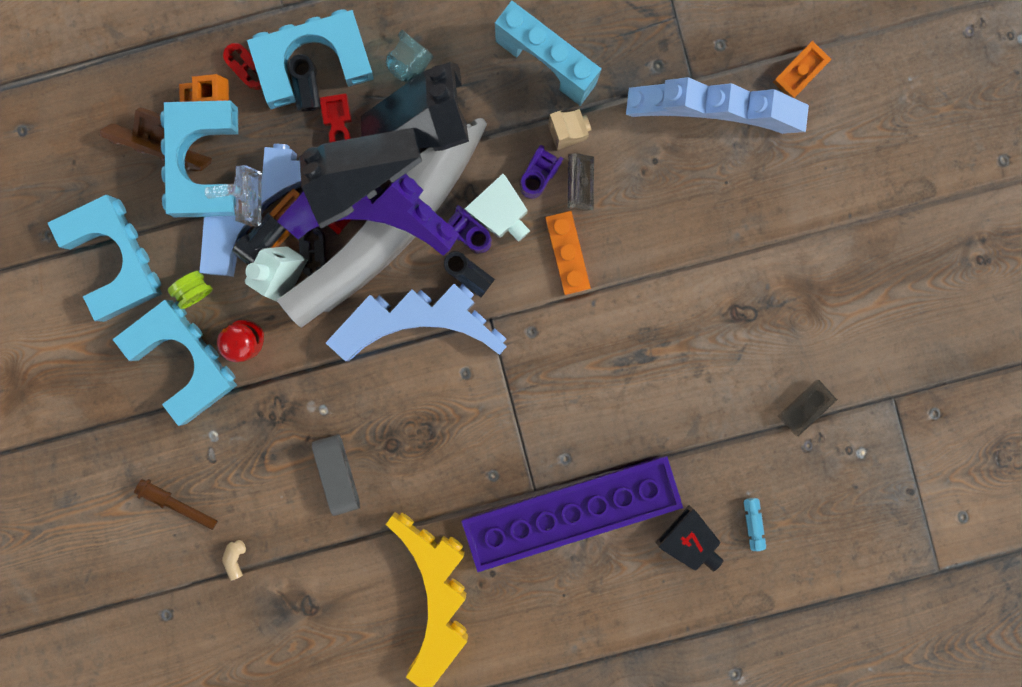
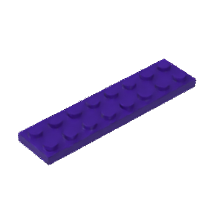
M665 455L462 519V525L477 572H481L683 508L668 457Z

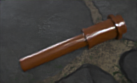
M141 479L134 490V494L138 495V499L143 497L162 509L166 506L211 530L215 528L218 522L216 519L171 497L172 493L151 484L150 479L147 481Z

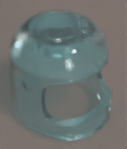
M401 30L398 34L400 38L398 45L386 56V66L393 76L400 81L408 83L425 71L434 56L406 32Z

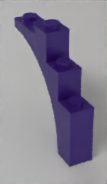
M404 174L393 183L390 182L384 189L380 186L375 189L377 195L371 199L365 196L352 205L354 209L352 213L339 219L369 220L396 227L423 240L443 256L451 249L459 236L450 224L446 223L429 205L419 198L424 190L407 174ZM304 191L277 221L297 239H300L308 231L319 226Z

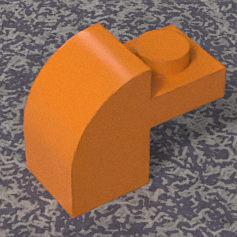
M218 74L192 76V83L179 84L180 102L229 101V81Z

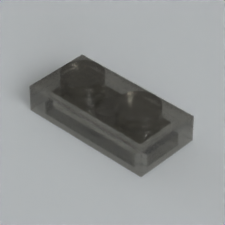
M578 153L568 154V209L594 210L593 156Z
M815 380L778 417L795 436L799 437L838 399L820 380Z

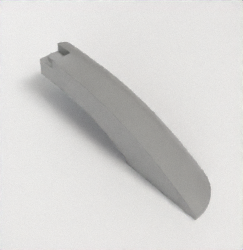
M483 118L475 119L472 122L473 126L467 124L469 142L443 151H434L432 147L421 153L422 162L406 173L424 190L419 198L429 205L435 213L460 178L487 126ZM367 220L343 249L319 270L281 296L277 301L288 316L302 328L321 313L330 312L366 285L388 266L410 244L415 236L396 227Z

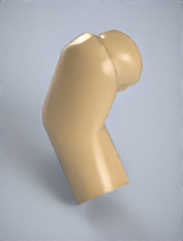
M237 540L234 543L230 542L226 546L222 557V562L230 581L243 576L237 562L239 555L246 551L245 544L241 540Z

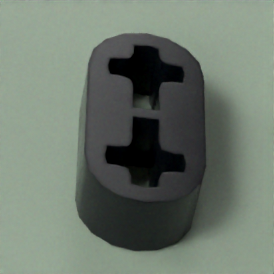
M317 227L313 228L299 239L300 255L308 260L307 263L312 262V254H315V261L321 264L320 267L316 268L317 271L327 263L326 242L322 230ZM311 231L316 236H319V240L314 241V250H311V243L305 240L306 237L310 236ZM306 263L303 272L310 276L313 274V271L307 268Z

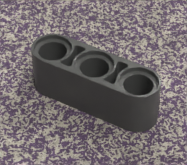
M336 434L312 441L313 454L331 514L337 516L360 509L359 496L341 436Z

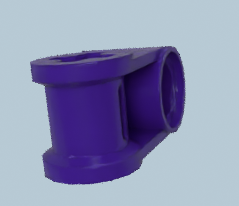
M540 145L521 179L520 190L529 199H535L543 193L564 160L563 157L557 158L544 150L545 147L543 145ZM529 179H535L539 182L540 187L537 190H529L525 182Z
M457 205L455 208L456 212L447 222L459 234L457 240L461 241L475 253L488 251L491 247L492 239L487 229L479 224L466 210ZM479 233L486 236L485 244L479 247L472 244L473 236Z

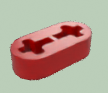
M229 44L223 52L226 64L250 89H261L260 80L258 82L254 80L249 82L251 76L246 72V70L251 68L257 73L252 55L241 44ZM234 51L238 54L241 53L240 57L245 61L243 65L233 60L231 54Z

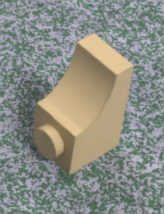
M580 109L572 112L557 111L549 116L548 127L557 150L587 140L589 136L588 131H591L588 117L586 115L582 116Z

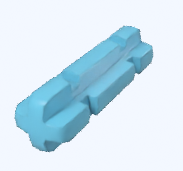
M758 498L745 499L743 503L744 510L748 512V514H745L748 536H751V539H749L750 549L752 551L765 550L766 541L765 538H762V535H764L762 513L758 512L761 509L760 500Z

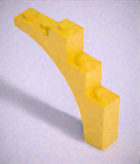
M394 512L385 525L404 542L414 556L423 576L428 602V621L425 638L419 653L408 669L406 678L418 687H433L468 640L466 628L458 621H450L466 599L465 587L455 579L451 581L448 579L449 575L464 557L465 551L462 550L463 545L453 537L448 539L443 536L438 544L435 543V537L427 530L422 529L420 531L413 526L414 521L404 513L399 515Z

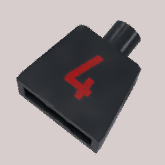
M690 505L686 507L655 542L661 550L695 571L704 563L714 572L724 561L715 552V549L721 542L697 511Z

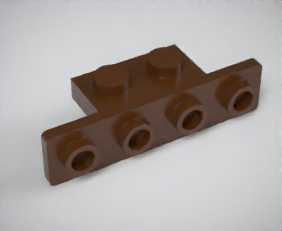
M140 107L135 110L133 130L116 124H110L100 130L99 136L109 139V142L113 144L132 147L136 152L158 156L160 160L165 162V155L161 151L164 128L161 125V114ZM187 150L185 168L190 171H202L211 164L212 158Z

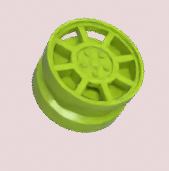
M200 270L185 275L168 288L167 291L170 296L180 301L177 304L179 309H185L196 304L213 290L210 285H206L204 282V275L200 273Z

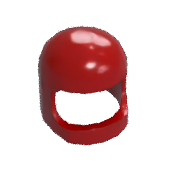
M235 321L233 324L222 329L218 335V351L222 357L231 362L237 363L250 360L261 351L264 342V332L259 325L252 321ZM246 325L252 327L257 332L259 336L258 343L256 342V337L254 333Z

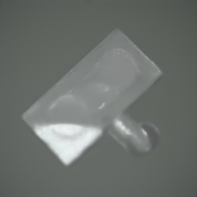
M246 165L236 166L235 184H225L205 189V195L209 199L229 195L236 197L234 207L235 221L251 227L261 226L262 172Z

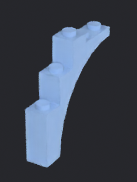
M687 77L665 80V84L629 88L626 115L631 117L685 116L719 119L750 124L784 134L806 132L809 105L775 89L750 92L732 83L707 86Z
M273 144V148H264L262 180L259 175L244 174V178L235 177L234 185L240 189V216L204 217L200 273L234 277L237 256L232 253V249L235 244L249 232L256 219L272 203L290 192L293 188L298 189L301 187L300 158L297 161V153L290 149L289 145Z
M453 284L433 307L430 305L432 299L422 290L417 293L411 289L391 312L388 310L391 305L380 295L377 298L369 295L326 342L345 361H350L362 349L383 336L403 329L417 327H439L465 333L482 341L499 355L507 347L503 343L506 338L495 328L490 332L483 325L486 320L477 311L474 310L472 314L468 311L475 303L471 299L474 294L463 284L459 288Z

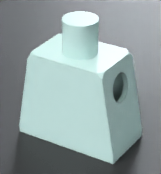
M504 174L497 178L465 208L477 222L498 238H501L509 231L519 242L530 232L520 220L527 214V209Z
M286 246L263 248L259 251L254 263H250L246 267L247 277L245 284L261 295L277 301V299L294 288L308 260Z

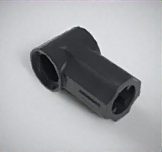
M304 54L294 55L288 63V69L292 76L297 111L310 112L321 109L316 79V66L308 56ZM302 63H307L309 65L308 72L304 75H298V66Z
M267 213L250 234L244 235L235 244L232 253L246 265L254 263L259 251L263 248H271L286 229L277 222L278 220Z
M451 252L444 260L446 272L480 298H482L495 280L461 252ZM453 257L461 258L464 262L463 269L458 272L450 270L448 267L449 260Z

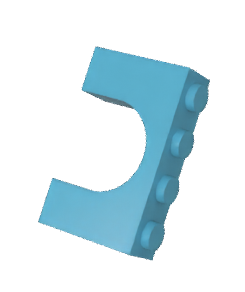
M514 1L509 3L495 22L496 42L516 58L524 50L543 62L558 77L560 81L559 90L581 106L596 86L601 68Z
M337 10L329 17L322 19L320 17H313L306 20L305 24L298 26L293 24L285 25L279 28L277 32L270 34L268 32H260L255 34L252 39L247 40L266 103L270 109L296 102L287 66L292 53L298 47L307 43L324 44L337 54L348 87L373 80L372 70L353 10Z
M232 101L164 102V111L161 112L160 120L164 128L161 151L165 155V166L162 167L161 175L165 183L162 206L166 210V214L173 217L240 216V189L233 184H196L189 178L185 169L187 150L197 139L207 135L238 134V107Z
M104 195L48 222L60 248L71 250L99 236L111 237L120 247L123 263L116 279L108 285L83 296L94 321L103 322L162 294L159 288L161 281L148 265V262H150L149 256L142 247H139L136 240L138 238L137 231L131 223L128 224L124 215L127 213L125 206L121 200L109 195Z
M164 300L116 336L113 341L129 361H139L158 345L168 340H176L189 349L194 359L193 376L182 390L162 404L176 424L181 426L189 423L234 389L237 384L234 382L235 375L227 366L223 367L218 361L219 354L210 344L206 345L202 340L203 333L194 323L190 324L187 320L185 309H179L177 306L179 302L176 301L174 303V301Z

